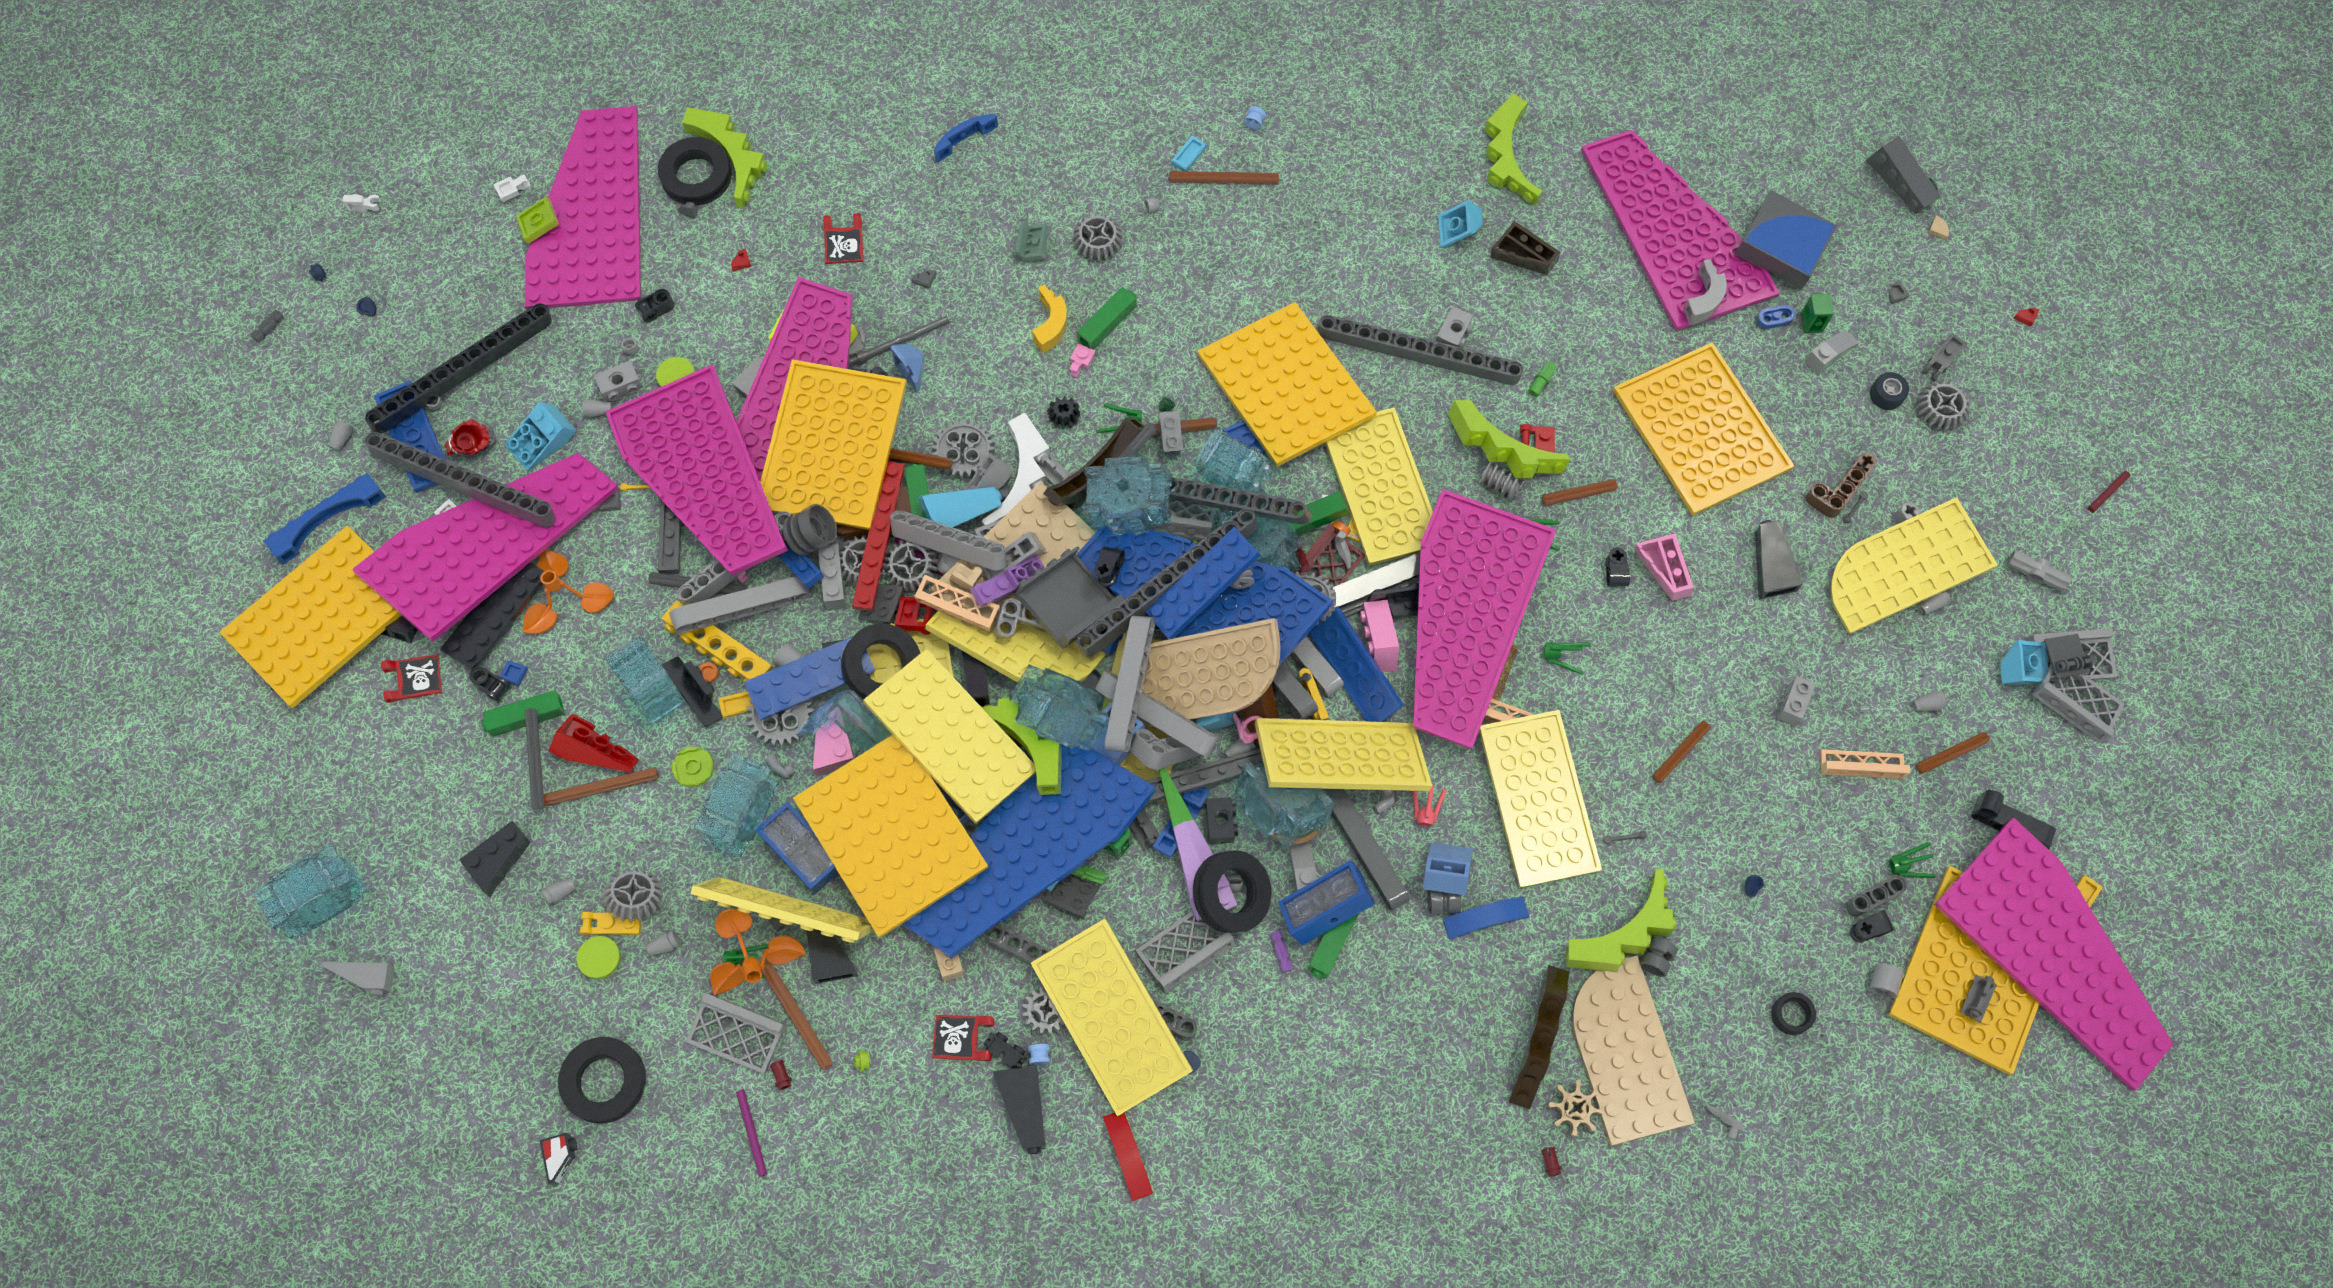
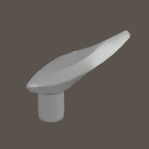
M1340 531L1338 534H1335L1336 548L1339 555L1345 561L1347 569H1350L1351 556L1345 541L1346 534Z
M1710 1105L1706 1106L1723 1123L1731 1126L1727 1136L1736 1140L1739 1129H1745L1743 1124L1718 1108Z

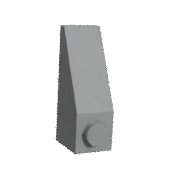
M1844 330L1813 349L1805 363L1819 375L1858 345L1859 342L1847 330Z
M988 453L965 490L983 487L1000 489L1011 478L1014 469L991 453Z
M1027 532L1005 548L1006 567L1004 569L991 570L982 566L980 568L989 580L1015 565L1038 556L1046 549L1035 533Z
M1310 841L1299 844L1288 843L1295 892L1317 880Z
M323 962L322 964L323 967L370 992L369 995L383 996V993H391L395 967L389 963Z

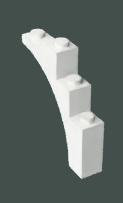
M1026 413L1008 422L1009 431L1016 442L1020 460L1014 486L1002 505L982 520L983 526L1002 519L1038 483L1046 484L1045 474L1037 463L1041 464L1040 458L1044 454L1050 455V448Z

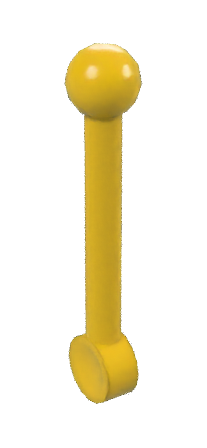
M622 483L620 485L622 491L650 488L647 484L627 485Z

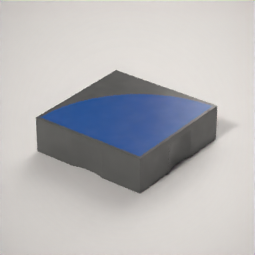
M1770 190L1757 211L1752 225L1737 248L1735 255L1757 267L1770 271L1783 281L1802 290L1811 278L1837 225Z

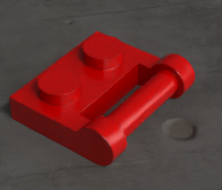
M1529 424L1520 425L1523 444L1529 446V434H1534V448L1555 453V427L1531 426Z
M901 596L895 626L904 631H917L924 635H929L931 632L925 628L927 622L933 617L935 609L917 602L915 597ZM924 607L926 608L924 621L918 622L920 609Z

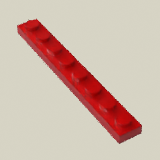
M887 463L877 508L867 537L852 603L853 609L873 612L891 533L890 514L896 510L905 465L902 463Z

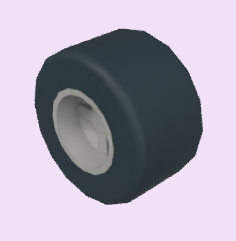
M1894 372L1883 373L1871 386L1870 398L1877 407L1884 410H1894L1908 396L1909 384L1900 374Z

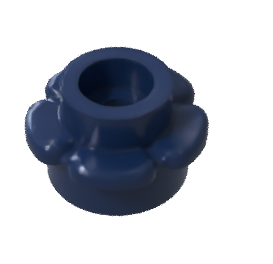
M319 263L310 265L309 273L314 280L319 279L323 281L322 279L327 275Z

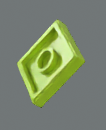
M547 196L516 215L524 241L527 244L559 225L551 200Z

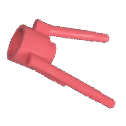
M1433 785L1428 793L1426 807H1421V810H1419L1417 791H1412L1414 819L1417 820L1418 825L1432 827L1437 822V815L1444 800L1446 789L1442 790L1434 812L1433 808H1431Z

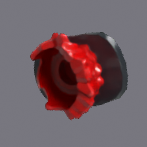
M469 419L467 422L463 421L449 434L448 441L445 443L447 455L452 456L455 453L467 457L486 450L496 442L495 432L486 422H477L473 419Z

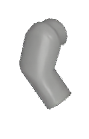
M774 754L767 756L766 762L772 771L784 779L790 778L789 776L795 773L789 764L783 768Z
M1382 790L1381 801L1373 806L1377 814H1381L1394 804L1395 790Z

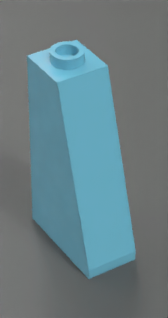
M995 487L918 496L927 519L950 527L957 526L1002 505L1000 501L1002 496Z

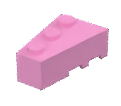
M1676 534L1636 544L1635 553L1672 601L1692 596L1693 585Z
M1388 600L1364 602L1363 611H1360V620L1365 625L1364 636L1367 638L1368 651L1382 672L1397 671L1399 644Z
M838 701L818 707L813 771L816 777L834 772L855 759Z

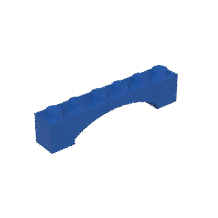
M366 473L357 477L354 482L346 487L339 489L331 497L322 500L314 508L305 511L297 519L288 522L286 526L277 532L271 533L263 541L275 558L284 565L300 554L298 550L304 540L325 520L351 508L360 506L371 508L386 498V496L371 476Z

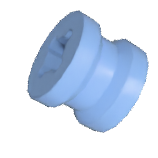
M1252 106L1247 112L1248 116L1245 117L1244 124L1248 128L1258 130L1262 126V120H1264L1266 113L1263 109Z
M1048 1044L1028 1046V1052L1030 1053L1029 1065H1046L1050 1063Z

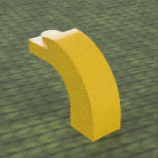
M1045 284L1038 288L1039 298L1050 312V317L1044 324L1032 330L1033 341L1042 354L1059 343L1067 327V310L1063 297L1061 295L1056 297L1051 289L1048 290Z

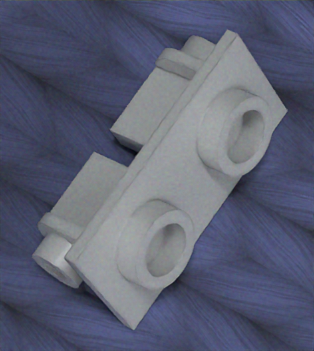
M1044 454L1041 456L1040 460L1042 462L1038 466L1053 485L1071 476L1051 455L1047 456Z

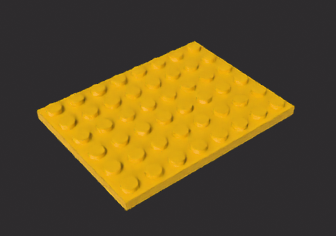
M1296 302L1197 351L1198 357L1276 467L1377 416L1375 408Z
M1713 342L1613 388L1614 394L1692 516L1794 468L1790 458Z
M792 360L760 481L772 512L788 511L792 516L813 504H819L831 513L836 524L867 530L871 529L907 385L906 379Z
M348 525L219 632L292 709L381 634L386 626L402 616L354 574L352 569L374 551Z
M894 735L889 736L793 797L879 938L989 868L930 774Z
M1948 866L1905 970V977L1902 978L1898 997L1894 998L1888 1016L1989 1066L2012 1075L2039 1003L1934 905L1962 873V871ZM1975 975L1982 978L1990 976L1994 978L1993 982L1996 984L1981 1023L1960 1013Z

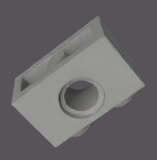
M1452 306L1436 337V342L1463 348L1466 341L1464 336L1466 333L1470 334L1474 326L1471 323L1473 315Z
M631 361L594 375L606 402L616 401L621 396L636 393L638 389L642 388Z
M1179 411L1158 412L1162 451L1183 450Z
M1796 676L1788 687L1777 719L1796 727L1804 717L1816 684Z

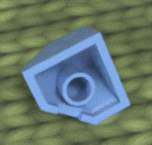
M912 344L892 345L890 348L894 365L913 389L918 392L924 370L923 353L920 349H915Z

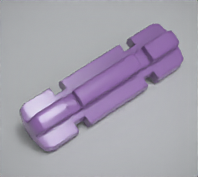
M1274 931L1270 936L1272 942L1275 943L1273 946L1278 961H1281L1282 972L1291 971L1293 964L1289 960L1290 955L1286 943L1283 941L1282 931Z

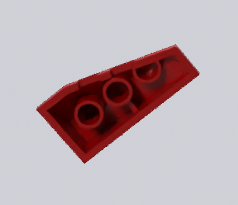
M571 714L556 731L548 750L557 757L567 761L631 772L639 761L637 757L621 745L611 744L608 735L603 734L601 736L594 731L596 726L591 722L574 714Z

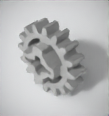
M1042 987L1039 988L1038 994L1033 990L1031 992L1032 998L1028 996L1025 998L1028 1004L1022 1005V1009L1026 1010L1022 1014V1018H1028L1025 1025L1031 1024L1033 1026L1032 1032L1039 1029V1035H1042L1044 1030L1047 1031L1048 1035H1051L1052 1029L1058 1032L1060 1029L1058 1024L1064 1026L1065 1023L1052 1003L1051 998L1047 992H1044ZM1043 998L1042 1002L1033 1004L1037 999ZM1047 1003L1048 1014L1046 1015L1045 1019H1043L1044 1015L1042 1009ZM1032 1015H1035L1037 1017L1039 1023L1033 1018ZM1058 1018L1054 1023L1047 1025L1050 1019Z

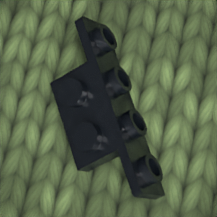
M1419 583L1412 584L1409 587L1396 586L1389 590L1376 589L1370 593L1366 601L1388 600L1392 619L1417 616Z
M678 656L661 665L662 670L705 727L722 719L723 715L712 702L714 688L709 681L706 682L703 678V674L698 666L695 667L691 661L684 664Z

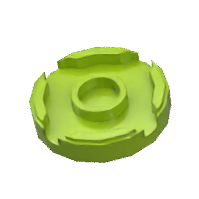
M671 357L659 365L656 371V379L660 387L694 373L695 370L692 363L687 359Z
M696 746L681 750L672 762V773L675 779L686 787H699L705 784L711 778L714 771V762L711 755L704 749Z
M592 937L579 948L576 957L577 966L589 978L597 980L607 978L617 970V966L621 961L620 949L608 937Z

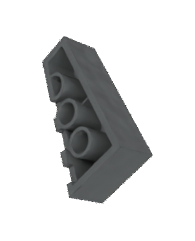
M1900 136L1881 147L1866 160L1915 214L1941 198Z

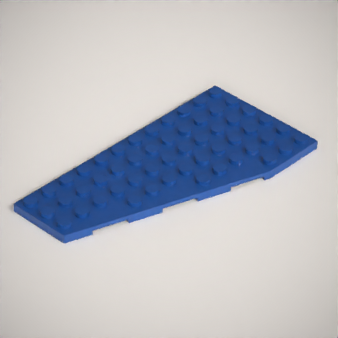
M1110 517L1076 555L1098 579L1094 570L1101 549L1105 546L1124 550L1125 559L1116 582L1106 588L1117 596L1121 594L1126 599L1197 543L1165 532L1160 533L1146 528L1143 533H1140V530H1144L1143 527ZM1255 561L1251 565L1250 570L1253 573L1252 578L1255 580L1252 586L1243 589H1235L1231 586L1226 588L1175 638L1275 618L1278 622L1280 637L1279 667L1334 603L1333 600L1287 568ZM1152 593V594H1150L1148 597H1152V596H1154L1156 593Z
M1057 728L1050 738L1059 739L1062 748L1061 794L1040 795L1037 788V775L1035 773L994 808L970 837L989 868L902 925L952 959L1000 921L1004 922L1028 905L1031 899L1056 881L1060 882L1084 865L1087 859L1112 841L1116 842L1119 840L1157 791L1155 786Z

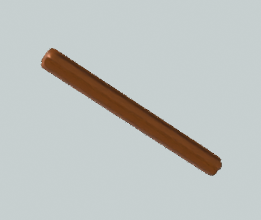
M1170 171L1169 181L1278 184L1279 174Z
M653 767L545 793L544 806L656 780L659 777L658 771Z
M765 959V968L761 969L762 974L822 1070L828 1069L833 1065V1061L772 963Z

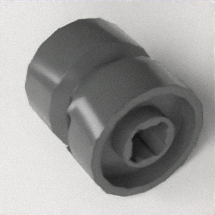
M1427 890L1430 915L1442 914L1444 910L1448 914L1461 912V895Z
M1653 937L1650 947L1647 948L1649 953L1644 954L1640 965L1644 970L1656 976L1666 977L1671 967L1669 961L1674 960L1678 948L1665 939Z

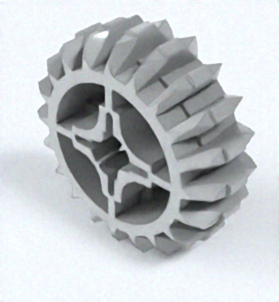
M1096 213L1093 217L1089 214L1088 219L1082 217L1081 222H1077L1072 238L1075 249H1077L1079 254L1083 253L1084 259L1090 256L1091 261L1097 258L1099 262L1101 257L1107 261L1108 255L1113 257L1114 252L1118 253L1119 247L1122 246L1123 233L1121 226H1118L1117 220L1113 221L1112 216L1106 218L1105 213L1102 216ZM1107 231L1113 236L1112 239L1106 234ZM1084 235L1089 239L1088 243L1083 239Z
M1943 380L1939 381V383L1934 381L1931 385H1926L1919 393L1916 408L1920 410L1918 416H1924L1923 422L1929 421V427L1933 426V424L1936 425V430L1941 427L1944 431L1949 428L1953 430L1961 426L1968 418V414L1971 411L1969 407L1971 401L1967 400L1969 395H1964V389L1959 390L1958 384L1951 385V381L1946 384Z
M864 535L861 537V540H858L856 536L854 537V542L848 540V546L842 545L841 549L843 552H840L842 578L846 579L848 584L853 582L855 587L862 564L860 561H862L864 551L860 550H865L867 542ZM888 550L886 551L885 558L890 556ZM850 558H853L855 562L852 570L848 567ZM885 559L881 573V577L886 578L885 572L889 571L886 570L884 567L885 565L889 564L888 562H886Z
M900 540L899 547L893 544L895 550L888 551L891 557L885 558L889 564L884 567L886 570H889L886 576L891 578L890 582L892 584L903 586L904 591H908L911 588L914 592L917 586H920L924 575L935 579L932 572L938 571V568L934 566L938 564V560L934 559L937 554L932 552L933 549L910 541L905 543L903 540ZM914 551L923 552L925 559L916 558ZM911 562H914L915 564L912 565L913 567H911V569H910V568L908 567V565H909ZM921 569H924L922 573L918 576V572ZM898 570L907 571L909 579L901 578Z
M635 867L632 872L625 869L623 874L617 872L616 877H611L610 883H606L603 897L605 898L604 905L609 913H613L614 918L620 917L622 922L626 918L631 923L633 919L641 922L643 916L649 919L650 913L655 914L656 907H660L663 898L662 886L657 877H653L651 872L646 874L644 868L640 872H637Z

